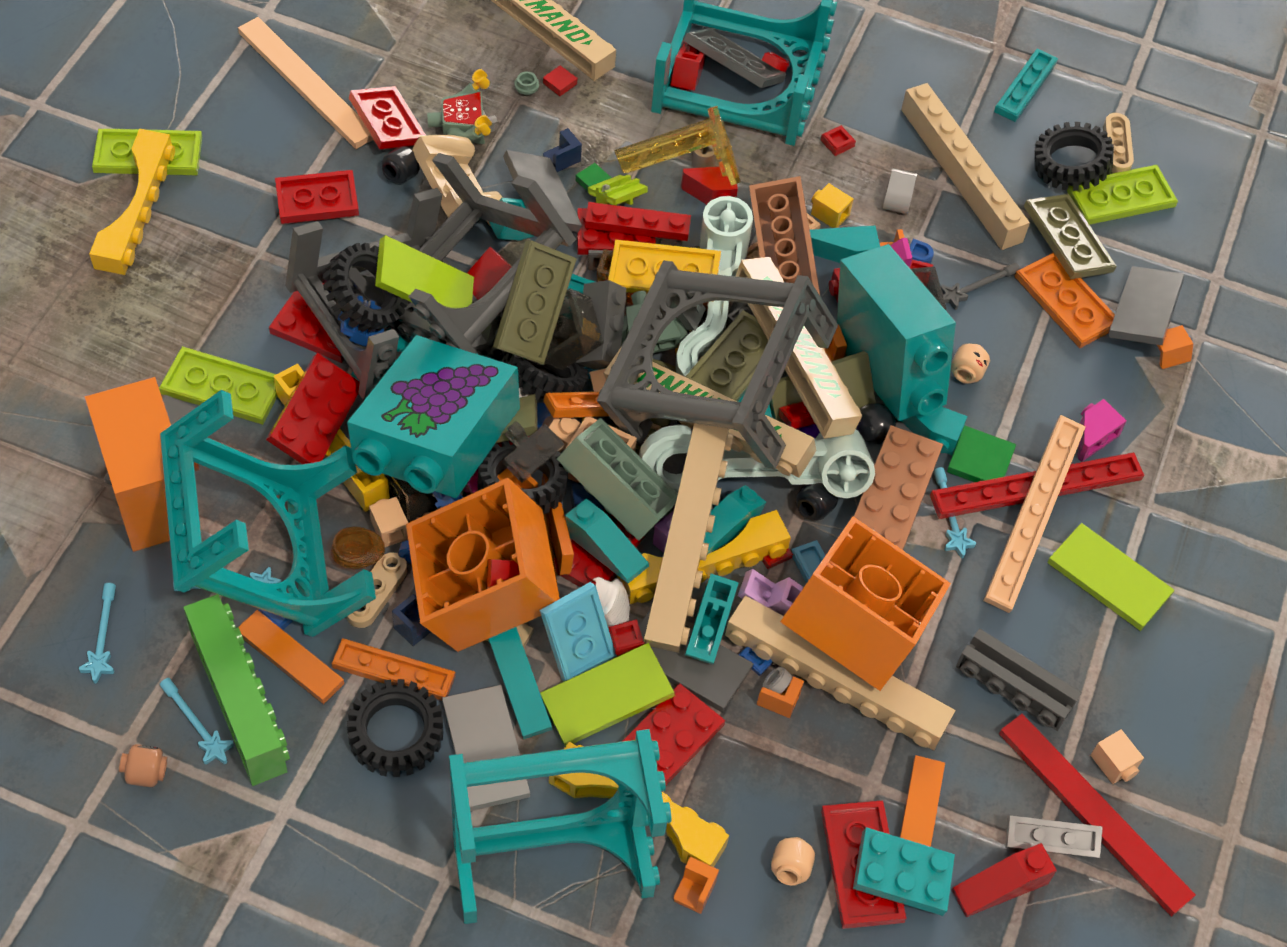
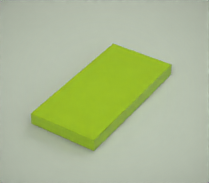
M98 128L92 164L93 173L139 174L131 149L139 129ZM149 130L170 134L172 146H175V156L173 161H169L167 165V175H198L202 131Z
M1158 165L1107 175V179L1104 181L1099 179V185L1095 187L1090 182L1089 189L1084 190L1083 186L1079 185V191H1073V186H1068L1067 193L1089 225L1173 208L1178 203Z
M385 235L380 238L375 286L410 302L412 301L408 296L415 289L431 294L438 303L446 307L464 308L472 304L473 276Z
M183 346L159 387L162 395H168L195 405L202 404L220 390L226 391L231 394L233 416L262 425L277 399L273 377L276 374Z
M1083 523L1072 532L1047 562L1140 631L1175 591Z
M649 643L540 693L565 747L569 742L574 744L675 696Z

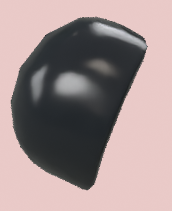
M879 403L867 404L860 409L862 417L856 430L865 441L881 444L885 440L890 426L896 427L894 415L888 407Z

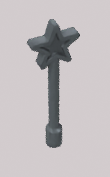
M1013 263L1004 267L1002 271L959 289V283H956L952 288L942 284L940 291L943 296L940 298L939 303H950L957 310L960 301H967L968 294L966 293L1004 276H1012L1016 274V271L1020 270V267L1017 263Z

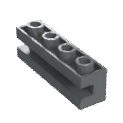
M980 628L974 635L971 644L967 645L961 653L956 665L967 677L978 680L992 693L1000 694L1011 701L1017 709L1028 712L1036 717L1041 724L1051 727L1056 731L1059 730L1082 693Z

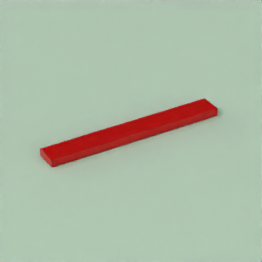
M1134 452L1070 465L1058 496L1140 481L1145 475ZM1036 471L932 490L930 498L938 519L1021 504L1025 500Z
M1023 714L1000 730L999 735L1083 824L1102 826L1101 843L1171 917L1196 896Z

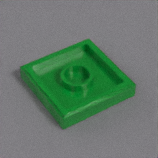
M964 426L947 472L972 482L1005 477L1016 444Z

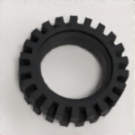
M1069 122L1064 123V128H1061L1059 124L1054 125L1053 131L1048 128L1045 130V135L1041 134L1039 141L1035 143V171L1038 172L1040 179L1043 178L1044 183L1048 184L1052 181V187L1056 189L1059 184H1062V190L1067 191L1068 186H1073V191H1079V185H1082L1085 190L1090 188V182L1095 187L1099 185V179L1101 181L1107 179V175H1110L1113 168L1114 144H1112V138L1108 137V133L1105 130L1100 132V127L1098 126L1091 130L1090 123H1085L1084 127H1080V122H1075V127H1070ZM1082 146L1094 151L1097 157L1092 162L1082 166H1065L1055 162L1051 155L1063 147Z
M355 243L341 251L326 265L325 269L327 272L323 274V279L327 280L323 284L324 290L331 291V293L326 295L328 302L332 300L336 302L331 307L333 311L336 312L340 309L343 313L339 318L342 321L350 318L348 325L352 328L358 325V330L362 332L367 329L368 332L384 329L406 311L404 308L409 303L408 300L383 290L384 303L382 308L372 309L365 306L353 293L348 279L352 266L363 267L376 278L379 247L374 245L370 248L369 243H363L362 245Z
M558 343L555 346L550 344L544 365L505 352L501 360L503 363L518 367L519 388L522 387V393L526 395L529 392L535 394L536 400H539L541 397L544 401L546 393L581 392L589 376L587 375L588 370L584 369L585 366L576 363L577 356H570L571 351L567 348L561 350V345ZM530 363L545 367L559 377L544 373Z
M520 438L513 439L512 445H510L509 441H502L501 447L495 443L478 467L477 488L479 491L499 482L497 474L505 468L512 466L535 468L548 477V482L538 488L521 490L542 508L543 514L549 513L550 507L555 509L558 507V503H562L564 500L568 472L557 460L561 453L559 451L554 453L552 446L549 445L543 449L544 442L538 441L536 446L532 445V439L527 438L525 444H520Z
M391 679L384 680L385 687L380 688L379 684L375 683L372 685V692L369 693L365 689L361 692L362 699L356 698L354 700L353 709L349 710V721H347L349 745H351L353 755H357L358 762L362 766L366 763L369 771L374 773L377 768L381 776L386 777L387 772L392 771L393 777H400V771L405 770L408 776L413 774V768L416 766L419 771L425 768V761L428 760L431 763L435 758L434 752H439L441 741H443L442 710L440 705L437 706V699L434 695L429 697L428 690L425 687L418 690L417 683L412 681L409 687L405 686L404 679H398L397 685H392ZM402 705L409 707L422 718L424 723L423 733L411 747L400 751H389L376 746L370 740L367 734L369 721L376 712L387 706Z

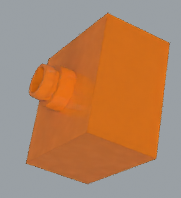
M149 378L85 396L132 551L135 552L170 541L160 433L170 427L171 423L156 378ZM194 462V471L200 470V464Z
M509 478L503 479L406 524L420 624L457 652L540 617L541 609L560 599L543 510ZM489 559L514 560L518 563L520 575L506 581L500 578L497 580V585L487 589Z
M853 516L780 622L881 691L918 642L951 583Z

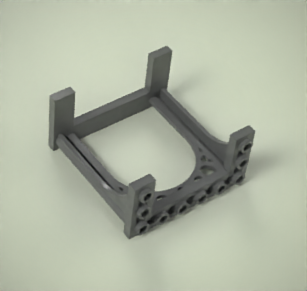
M438 153L432 159L433 163L462 200V203L419 249L420 252L442 261L479 219L536 236L538 238L534 242L555 250L560 245L570 247L576 240L535 180L518 175L511 183L529 209L481 195L454 157ZM520 258L486 295L468 307H446L438 303L431 294L415 289L408 296L412 302L404 308L406 310L404 314L388 325L387 328L398 330L407 338L418 335L476 353L472 344L506 306ZM352 266L348 279L353 293L356 297L358 295L362 296L363 300H367V302L375 301V305L382 307L384 294L381 288L375 286L376 278L374 276L362 275L355 266Z
M438 188L414 194L407 232L392 236L391 238L419 251L435 233L442 200V193ZM318 221L295 227L292 232L285 286L290 293L298 291L359 379L358 393L364 401L402 352L396 351L399 336L394 329L368 337L367 346L364 347L349 340L350 336L340 332L341 321L338 320V316L341 314V310L333 311L331 307L336 302L334 300L328 302L326 295L329 292L324 290L322 284L323 274L327 272L325 269L326 265L340 252L319 258L323 228ZM380 240L369 243L370 248L374 245L379 247ZM445 257V258L442 260V262H444V263H446V264H448V265L451 266V264L448 262V260H447L446 257ZM355 266L359 272L367 270L363 267ZM474 295L472 297V304L478 301ZM504 309L472 344L476 350L475 354L488 358H497L505 354V351L493 348Z
M663 260L649 292L644 298L638 315L633 321L628 336L622 344L618 357L611 367L608 378L600 390L597 402L621 431L637 438L636 445L638 446L643 445L653 424L650 418L685 421L738 430L765 468L776 469L786 444L765 416V412L803 326H805L818 347L828 349L838 324L808 276L798 275L794 283L682 271L678 270L673 261ZM721 300L783 308L741 402L673 392L663 387L657 381L652 366L653 352L660 335L676 317L686 330L696 331L706 309L702 304L705 302ZM639 373H646L643 380L634 384ZM649 384H652L650 390L646 389L649 386Z

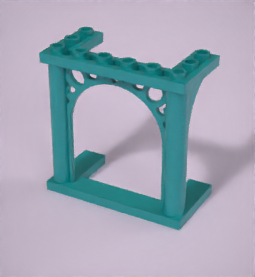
M684 0L683 12L671 44L662 42L656 58L651 112L661 114L663 107L783 135L786 136L785 144L795 146L797 136L802 137L805 122H802V120L808 119L811 105L807 103L813 102L816 88L812 86L813 84L818 85L821 71L817 69L823 68L826 54L822 52L828 51L831 37H827V34H831L834 23L830 16L834 17L838 2L822 0L812 12L805 16L779 20L698 2V0ZM692 24L766 41L778 48L786 56L792 68V80L787 89L774 99L756 104L735 103L670 87L675 58L684 44L683 40L686 33L690 32ZM797 50H805L807 52L805 56L801 57L794 56L792 53Z
M220 390L160 433L174 589L185 593L194 586L301 623L303 624L304 634L314 637L376 599L373 574L364 569L330 591L328 587L316 499L357 473L356 464H353L351 448L345 445L319 462L302 465H281L262 461L207 438L234 419L231 394ZM194 462L250 485L274 506L286 525L293 547L292 569L284 581L264 583L223 568L249 551L246 523L235 520L202 542ZM285 502H287L288 511L285 508Z
M650 729L636 731L635 740L472 762H464L463 754L449 755L452 829L464 924L477 922L471 862H476V856L566 843L590 844L614 854L629 868L638 883L641 899L654 897L655 886L660 885L658 867L652 866L650 856L654 855L652 837L665 835L667 823L672 821L669 802L663 803L662 792L666 790L663 771H657L656 761L660 760L659 746L657 740H651ZM569 773L598 774L612 779L618 785V790L611 799L585 813L472 827L467 787ZM646 826L650 827V837H647L646 835Z

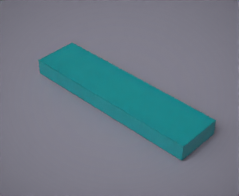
M1036 49L997 103L994 112L1016 122L1057 64L1058 58L1040 49Z
M517 627L489 638L488 640L523 739L551 731L552 725Z

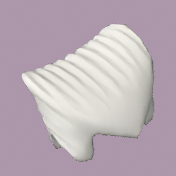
M600 577L594 578L593 581L596 582V589L607 626L610 627L628 622L630 611L629 599L622 582L616 578L612 582Z

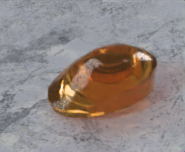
M355 526L340 530L335 535L331 547L332 558L337 564L345 568L360 569L378 562L385 553V543L378 534Z

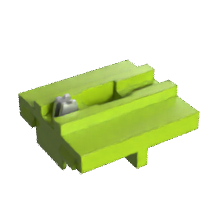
M618 175L588 187V193L596 197V203H609L612 205L622 202L632 205L633 198L648 192V186L641 184L638 178L632 180L630 175Z

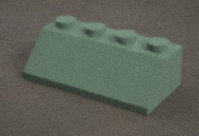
M601 418L578 435L557 458L564 469L572 474L583 485L584 489L592 494L604 506L605 510L613 515L625 527L626 531L638 541L676 504L678 494Z

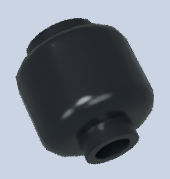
M406 146L394 149L386 154L382 160L383 174L388 180L396 184L405 183L416 176L420 170V165L415 158L413 150Z
M823 483L807 484L796 497L798 511L803 517L812 521L824 519L834 510L838 503V497L828 492Z

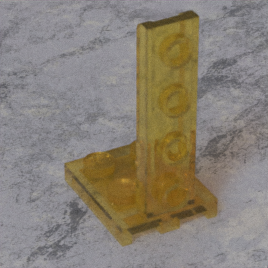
M718 106L708 109L709 119L614 150L622 171L629 173L712 145L716 159H722L721 162H718L722 176H728L731 185L741 183L731 142L727 136Z

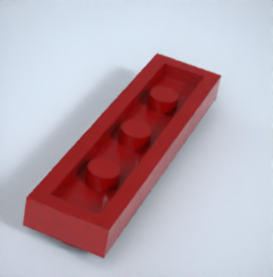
M588 202L585 228L688 241L691 215Z

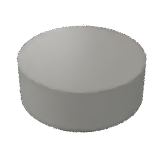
M778 667L768 674L763 682V687L780 694L789 685L792 675L784 667Z

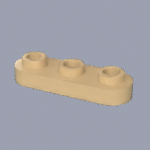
M1111 113L1106 117L1103 125V131L1105 130L1108 133V137L1112 138V144H1114L1113 168L1111 172L1131 170L1134 162L1130 121L1121 113Z
M398 553L383 555L370 571L373 574L374 585H380L381 587L375 589L376 599L363 606L365 608L364 611H355L347 616V620L352 626L365 628L371 625L405 578L407 563L405 558L398 556ZM391 563L397 564L395 567L387 566Z

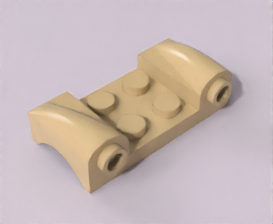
M420 135L412 150L432 189L438 188L442 193L441 206L448 218L461 205L462 200L433 163L432 159L438 153L454 157L481 195L496 200L503 198L497 191L483 192L468 166L475 152V147L469 138L457 135Z

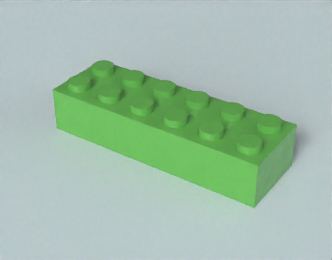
M217 594L184 606L191 637L252 786L288 773L285 761L290 760V756L286 748V739L282 730L277 727L275 722L276 716L271 703L267 704L263 684L260 677H256L254 663L250 653L245 651L240 629L235 627L233 622L234 616L229 604H222L220 596Z

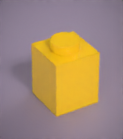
M828 183L822 190H817L813 195L811 215L831 228H838L850 216L854 198Z

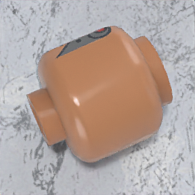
M135 744L130 748L128 754L122 753L119 772L125 773V782L127 784L154 787L158 781L164 780L168 757L163 756L162 750L158 747Z

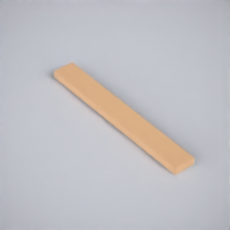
M259 17L238 27L239 34L355 149L373 140L360 116Z
M1062 415L1057 419L983 601L1008 613L1012 611L1086 426Z

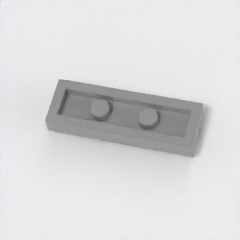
M1011 815L1007 817L1005 847L1027 849L1042 843L1046 852L1100 858L1102 826Z

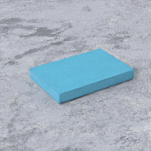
M593 583L585 584L540 610L563 682L616 657L599 595Z

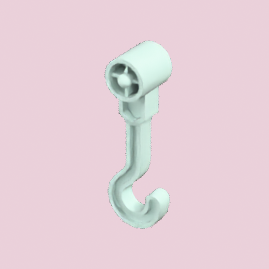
M731 196L718 197L711 200L705 206L699 244L700 249L721 251L718 275L735 276L741 260L746 259L753 223L750 207L741 199ZM729 301L708 302L706 321L696 331L689 333L679 345L675 363L676 373L685 377L726 330Z
M674 425L659 429L649 435L641 446L639 457L677 494L683 473L671 474L664 470L663 463L673 454L688 452L692 430L686 425ZM856 429L852 435L825 439L820 432L816 439H814L817 451L800 478L792 474L790 476L784 475L777 469L765 468L762 463L757 462L750 454L742 450L741 452L734 451L733 449L731 451L725 450L723 457L724 461H728L724 478L780 476L788 479L792 485L823 483L828 492L842 498L856 497L865 492L873 483L875 468L864 439Z

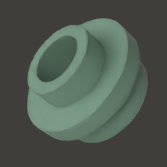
M522 72L515 79V89L524 95L533 94L539 89V80L532 72Z

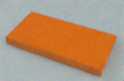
M1054 253L1016 271L1015 278L1079 348L1109 333L1115 314L1082 278L1071 279Z

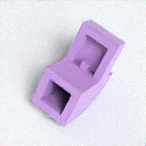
M751 569L745 573L738 596L743 599L746 595L784 616L804 587L789 577L778 583H773L754 569Z

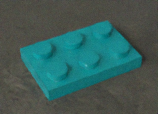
M866 827L861 836L853 889L944 916L948 910L955 854Z

